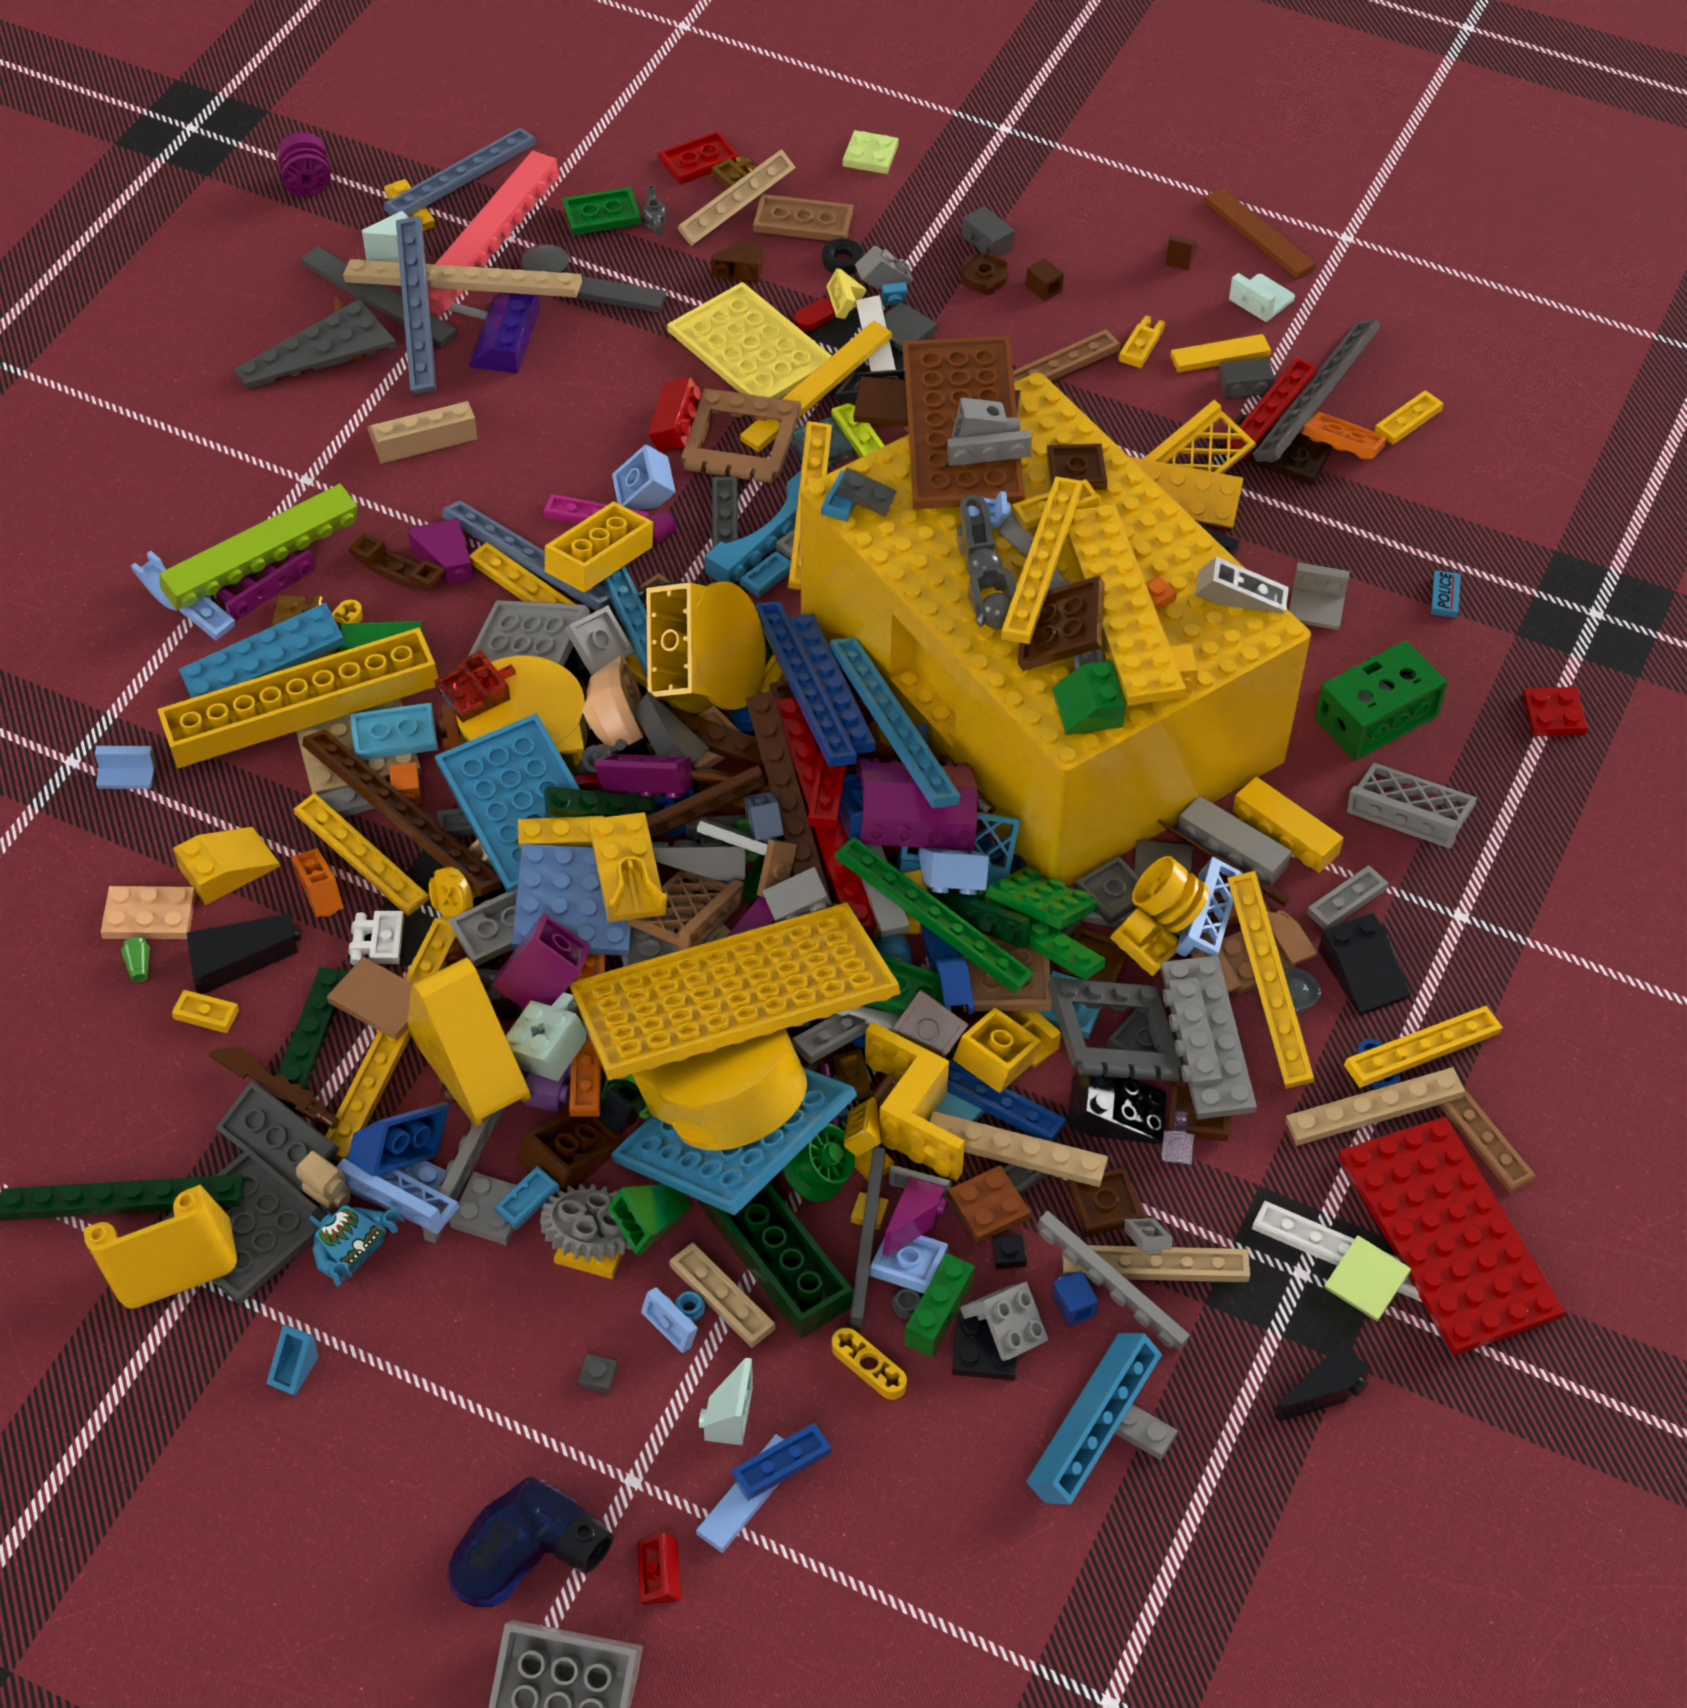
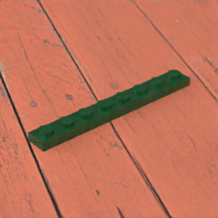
M242 1174L2 1188L0 1192V1221L174 1211L173 1205L176 1197L183 1191L201 1185L221 1208L241 1207L245 1181Z

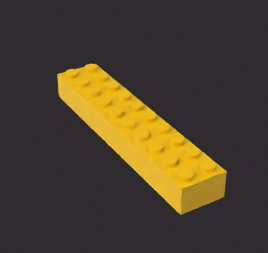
M419 627L157 710L178 769L440 686L435 662Z

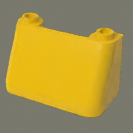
M201 1185L187 1189L176 1197L173 1205L175 1217L118 1238L115 1228L106 1222L96 1223L83 1228L85 1243L116 1298L126 1308L135 1309L225 1276L235 1268L237 1254L230 1217Z

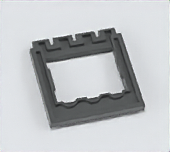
M1051 978L1047 986L1072 1068H1078L1080 1075L1101 1076L1103 1073L1105 1077L1128 1078L1130 1075L1132 1079L1155 1080L1157 1078L1159 1081H1179L1182 1062L1180 1057H1177L1175 1041L1156 986ZM1079 1003L1093 1009H1099L1100 1006L1105 1005L1119 1011H1125L1130 1007L1137 1009L1139 1012H1145L1149 1022L1148 1028L1155 1049L1158 1052L1086 1047L1073 1005Z

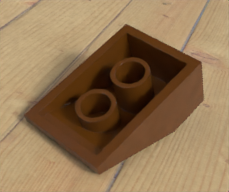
M567 1113L527 1132L515 1160L528 1172L533 1171L537 1166L540 1167L559 1184V1190L566 1193L567 1186L573 1189L578 1187L579 1184L612 1158L611 1153L626 1139L615 1130L608 1128L596 1116H570Z

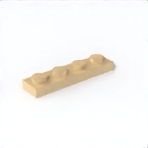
M693 1242L669 1260L670 1267L751 1348L775 1330V1323Z

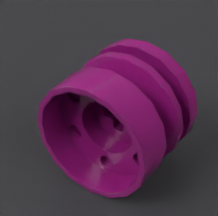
M306 132L293 133L285 137L277 149L282 181L285 188L295 195L304 197L322 192L329 185L331 179L325 144L319 137Z

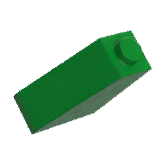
M660 1184L622 1187L607 1209L635 1255H641L673 1230L690 1209L691 1205L682 1192Z

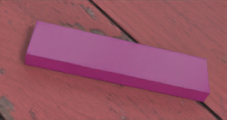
M551 494L543 514L544 518L579 524L607 506V504ZM630 509L649 519V512Z

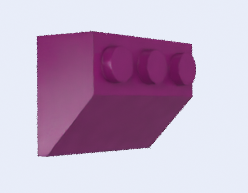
M609 754L594 760V766L604 791L628 795V791L639 792V796L653 797L656 792L666 793L668 798H681L684 793L691 790V757Z

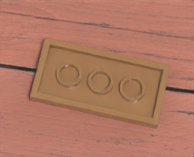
M761 194L753 224V232L826 241L841 238L847 239L854 205Z

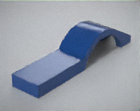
M920 923V935L931 970L937 969L939 974L942 1005L950 1011L951 1006L966 1005L968 1014H974L975 1008L970 976L964 957L959 956L955 948Z

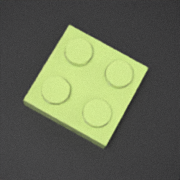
M854 130L843 157V166L888 174L898 147L899 138Z

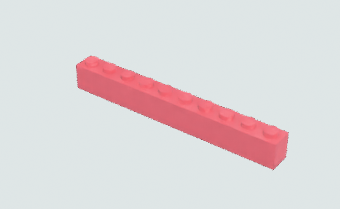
M532 150L435 265L480 268L486 266L490 257L499 250L501 244L506 238L511 236L516 226L522 223L527 213L533 210L538 200L557 181L559 177L557 158ZM428 288L430 314L440 318L445 311L449 310L453 301L463 293V290Z

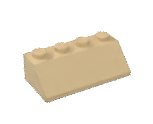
M468 401L367 426L381 464L478 439L475 416Z

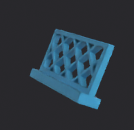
M977 812V819L982 820L986 828L976 834L974 844L980 853L989 856L1001 847L1006 854L1004 865L992 864L989 860L987 884L990 885L1010 875L1020 819ZM987 821H993V823L989 825ZM1001 823L1012 824L1010 834L999 840L993 829ZM990 832L997 843L983 852L976 841ZM901 846L895 861L897 869L902 873L921 870L919 853L907 852L908 847Z

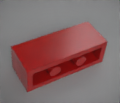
M691 377L664 382L648 432L649 437L659 452L686 446L691 426L696 416V410L701 400L700 388L695 385Z

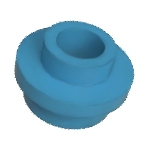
M684 1292L674 1302V1305L693 1322L699 1320L705 1312L704 1300L695 1292ZM687 1306H692L695 1308L692 1311L684 1310Z

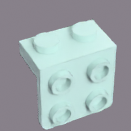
M1239 273L1232 277L1229 300L1265 322L1269 321L1294 301V293L1263 274H1257L1250 280Z

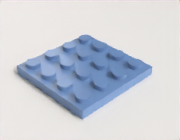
M522 844L512 950L518 947L533 925L545 912L591 946L588 954L629 956L631 926L627 925V920L608 922L593 848Z

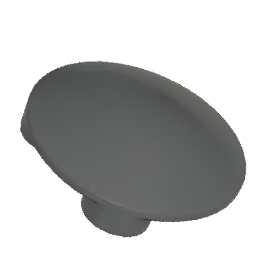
M553 244L535 245L526 250L521 258L522 267L526 271L561 273L569 269L567 252Z

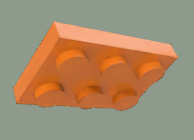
M1322 412L1314 415L1304 425L1302 434L1309 436L1308 438L1311 441L1331 444L1332 448L1336 450L1353 452L1355 456L1365 460L1373 459L1386 446L1388 439L1386 435Z

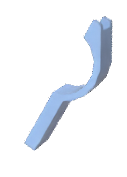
M149 551L147 558L150 561L142 567L134 563L131 565V569L161 604L176 611L160 588L159 573L166 569L161 559L152 551ZM207 596L197 600L190 607L179 609L181 613L215 641L235 627V619Z

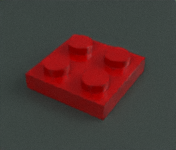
M1577 687L1525 688L1523 690L1522 698L1532 737L1586 735L1588 727Z

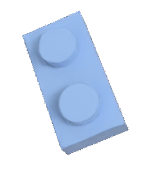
M657 1287L648 1291L641 1313L681 1353L691 1349L698 1327Z

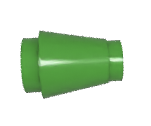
M129 938L123 942L121 953L131 981H146L148 979L150 946L144 938Z

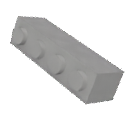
M1198 796L1180 815L1178 825L1180 833L1247 872L1255 871L1257 878L1272 887L1288 869L1291 850L1203 797Z

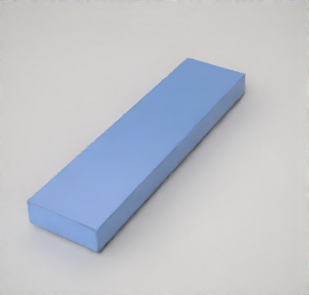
M775 1434L761 1453L784 1439ZM735 1483L696 1530L697 1536L723 1553L779 1484L748 1501L737 1483Z

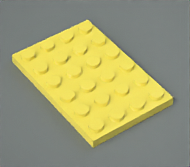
M743 282L667 324V330L672 336L734 389L743 394L780 399L832 356Z

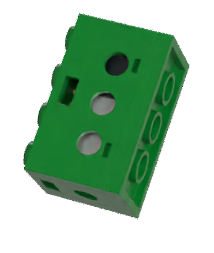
M1405 640L1398 645L1390 646L1386 651L1377 656L1369 657L1365 662L1356 667L1348 668L1339 676L1324 681L1321 685L1314 719L1354 761H1357L1439 717L1448 681Z

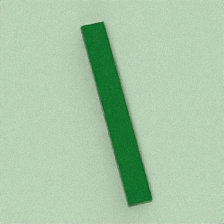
M851 838L836 851L835 858L1014 994L1032 979L1034 975L1032 970L857 838Z

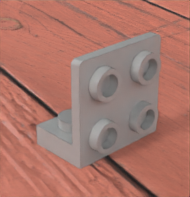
M1298 562L1289 611L1305 625L1339 630L1350 571Z
M1027 1281L1001 1288L960 1307L964 1319L977 1316L978 1321L987 1320L1002 1361L1009 1360L1048 1341V1336Z

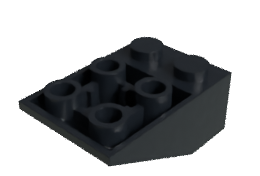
M1078 1071L1072 1078L1068 1126L1093 1137L1160 1145L1163 1143L1167 1093L1131 1077H1105L1103 1073L1101 1076L1080 1075Z

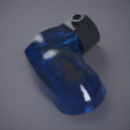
M532 1476L527 1477L506 1494L487 1505L476 1517L455 1548L449 1562L447 1577L450 1589L460 1601L473 1607H494L507 1600L524 1575L538 1564L545 1553H555V1557L583 1574H588L604 1559L612 1545L614 1536L592 1513L586 1511L570 1495L549 1482Z

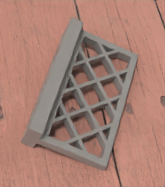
M1373 763L1359 785L1353 786L1351 789L1347 813L1451 849L1455 843L1456 834L1475 806L1477 797ZM1379 774L1387 777V779L1377 781L1374 775ZM1408 784L1413 786V788L1402 789L1400 785ZM1393 786L1395 791L1384 793L1382 788ZM1426 793H1435L1439 797L1428 798ZM1419 795L1421 800L1410 802L1408 797ZM1457 801H1458V802L1464 803V804H1466V805H1465V806H1460V807H1454V805L1452 804V802H1457ZM1445 804L1447 809L1437 811L1434 806Z

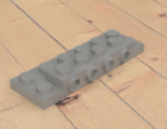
M517 889L493 899L485 900L480 905L448 919L451 929L474 967L512 950Z
M1209 956L1161 962L1160 969L1165 986L1163 1000L1165 1007H1170L1169 1025L1171 1032H1176L1175 1050L1177 1057H1182L1183 1065L1181 1066L1182 1079L1184 1083L1189 1085L1197 1120L1255 1113L1257 1106L1219 957Z

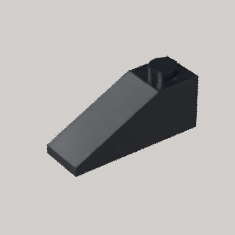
M1339 1344L1278 1403L1274 1418L1280 1422L1345 1403L1353 1394L1358 1397L1368 1386L1369 1382L1366 1379L1370 1368L1345 1346Z

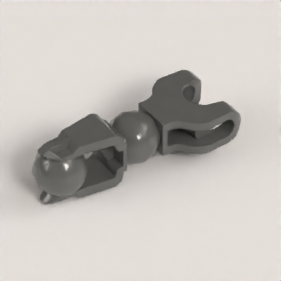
M969 495L960 501L959 515L961 524L957 528V543L961 555L966 559L967 573L970 576L968 598L973 613L976 615V623L980 628L985 624L992 629H1002L1016 586L1012 572L1009 569H1002V560L998 553L994 551L995 543L992 535L991 519L984 498L978 495ZM975 506L979 509L980 513L977 516H970L967 507ZM994 587L995 590L1003 591L1004 593L991 594L983 601L981 589Z

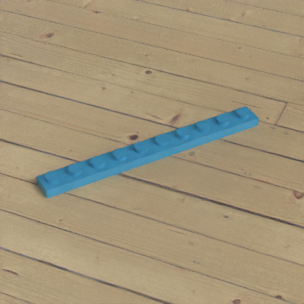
M857 638L830 640V649L835 659L932 808H944L946 806L959 805V792Z

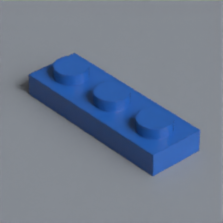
M813 1423L731 1469V1475L749 1501L832 1454V1448L817 1425Z

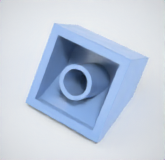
M646 444L612 474L617 502L628 509L659 508L676 493L668 456Z
M919 847L918 853L923 884L932 887V892L949 893V888L960 889L959 893L976 895L977 890H986L988 855L974 850Z

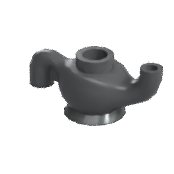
M648 185V201L643 207V223L646 227L653 229L654 235H661L662 227L667 221L666 208L659 199H656L655 186Z
M619 739L615 742L614 746L605 744L589 746L584 750L582 761L574 770V776L597 773L594 760L624 751L627 748V742Z

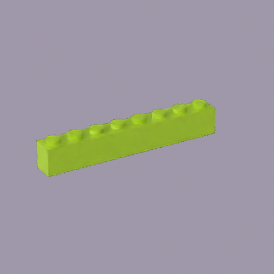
M340 483L159 573L160 588L176 610L190 607L197 600L207 595H214L221 588L229 584L238 583L243 577L263 570L266 565L274 561H281L288 554L298 549L303 550L310 543L320 538H327L334 531L342 527H349L357 520V505Z

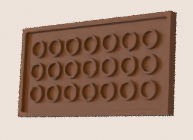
M1010 335L903 341L913 509L960 507L961 499L966 496L978 495L983 498L996 499L1000 491L1006 492L1007 502L1010 504L1025 500L1021 458L949 466L947 456V439L953 438L952 433L960 398L1001 402L1004 406L1006 417H1017Z

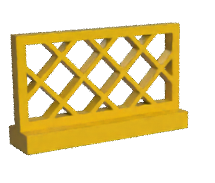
M1214 399L1143 459L1167 464L1173 460V465L1223 474L1256 446V442L1221 410V405ZM1221 420L1228 426V433H1213V426ZM1199 438H1210L1209 448H1194V442ZM1212 439H1228L1227 449H1212ZM1230 439H1241L1246 445L1242 449H1230ZM1179 454H1191V464H1175L1176 457ZM1194 454H1209V465L1193 464ZM1212 455H1227V461L1223 465H1211Z

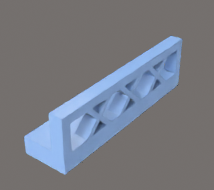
M1214 857L1208 861L1198 875V880L1204 882L1209 888L1206 905L1198 917L1182 930L1175 952L1184 957L1194 947L1211 956H1216L1221 947L1233 899L1229 884H1224L1219 872L1229 877L1240 875L1242 872ZM1220 892L1225 903L1218 904L1213 893ZM1214 912L1219 923L1212 924L1207 913ZM1208 932L1213 940V945L1201 939V933Z
M344 1158L336 1166L344 1172L345 1184L389 1209H398L402 1216L435 1234L441 1231L460 1208L457 1201L397 1169L372 1177ZM386 1180H398L399 1187L387 1182ZM416 1191L422 1193L423 1200L413 1196L410 1193ZM443 1204L446 1206V1209L440 1215L438 1208L434 1207V1205Z

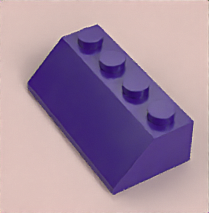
M499 293L492 299L470 361V367L518 373L540 310L539 295Z

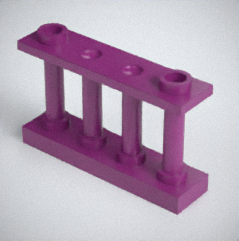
M307 549L298 556L292 552L285 558L288 562L278 569L271 564L266 565L262 571L267 576L258 582L252 580L248 575L243 577L239 582L247 589L236 596L225 587L221 588L216 594L226 602L227 614L237 621L302 577L307 576L315 570L312 552Z

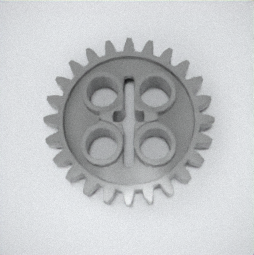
M579 1184L578 1190L567 1186V1193L558 1190L556 1197L549 1196L548 1203L543 1204L540 1219L541 1233L545 1234V1241H553V1249L562 1247V1255H566L569 1252L574 1253L573 1259L575 1260L580 1255H584L586 1262L590 1261L591 1256H596L597 1260L602 1262L603 1255H607L612 1260L615 1257V1252L625 1255V1248H632L607 1209L619 1191L616 1190L610 1194L607 1193L606 1186L601 1190H596L595 1184H592L590 1189H585L582 1184Z

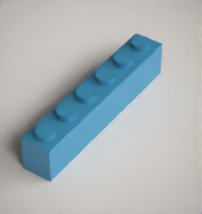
M1118 1333L1027 1479L1026 1483L1044 1503L1071 1505L1162 1356V1353L1145 1333Z

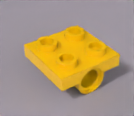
M1139 907L1110 937L1120 949L1125 951L1152 977L1160 970L1161 962L1169 961L1176 954L1175 951L1179 941L1162 924L1156 922L1152 915H1147Z

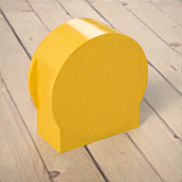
M726 581L714 582L708 586L690 582L646 588L648 692L656 699L667 701L673 708L690 714L704 712L712 706H717L724 710H736L747 706L745 698L756 695L761 686L765 670L766 651L763 628L758 612L744 590L736 584Z
M511 656L482 666L467 678L457 694L455 714L460 729L461 745L537 713L570 773L574 776V770L582 761V755L584 750H586L588 741L587 725L582 711L585 701L580 683L565 667L541 657Z
M786 1028L775 1031L771 1035H761L747 1039L740 1044H730L717 1048L710 1053L703 1052L690 1056L683 1061H673L660 1065L653 1070H643L632 1074L651 1116L672 1125L679 1138L688 1145L703 1150L738 1148L766 1137L793 1116L801 1105L807 1090L805 1071Z

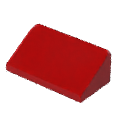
M662 1532L638 1540L640 1603L644 1605L681 1600L677 1539L666 1532Z

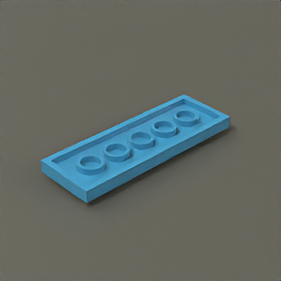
M325 602L180 668L179 671L191 698L303 664L346 643Z

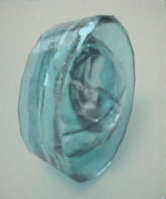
M1283 969L1295 1013L1299 1014L1309 1010L1320 997L1318 981L1312 974L1302 969Z

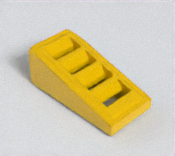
M873 1097L848 1112L844 1146L856 1157L881 1144L877 1103Z

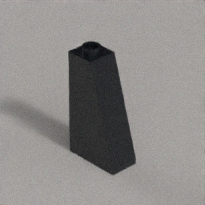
M289 913L188 932L187 941L196 992L198 994H205L298 953L296 941H301L299 925L292 923Z

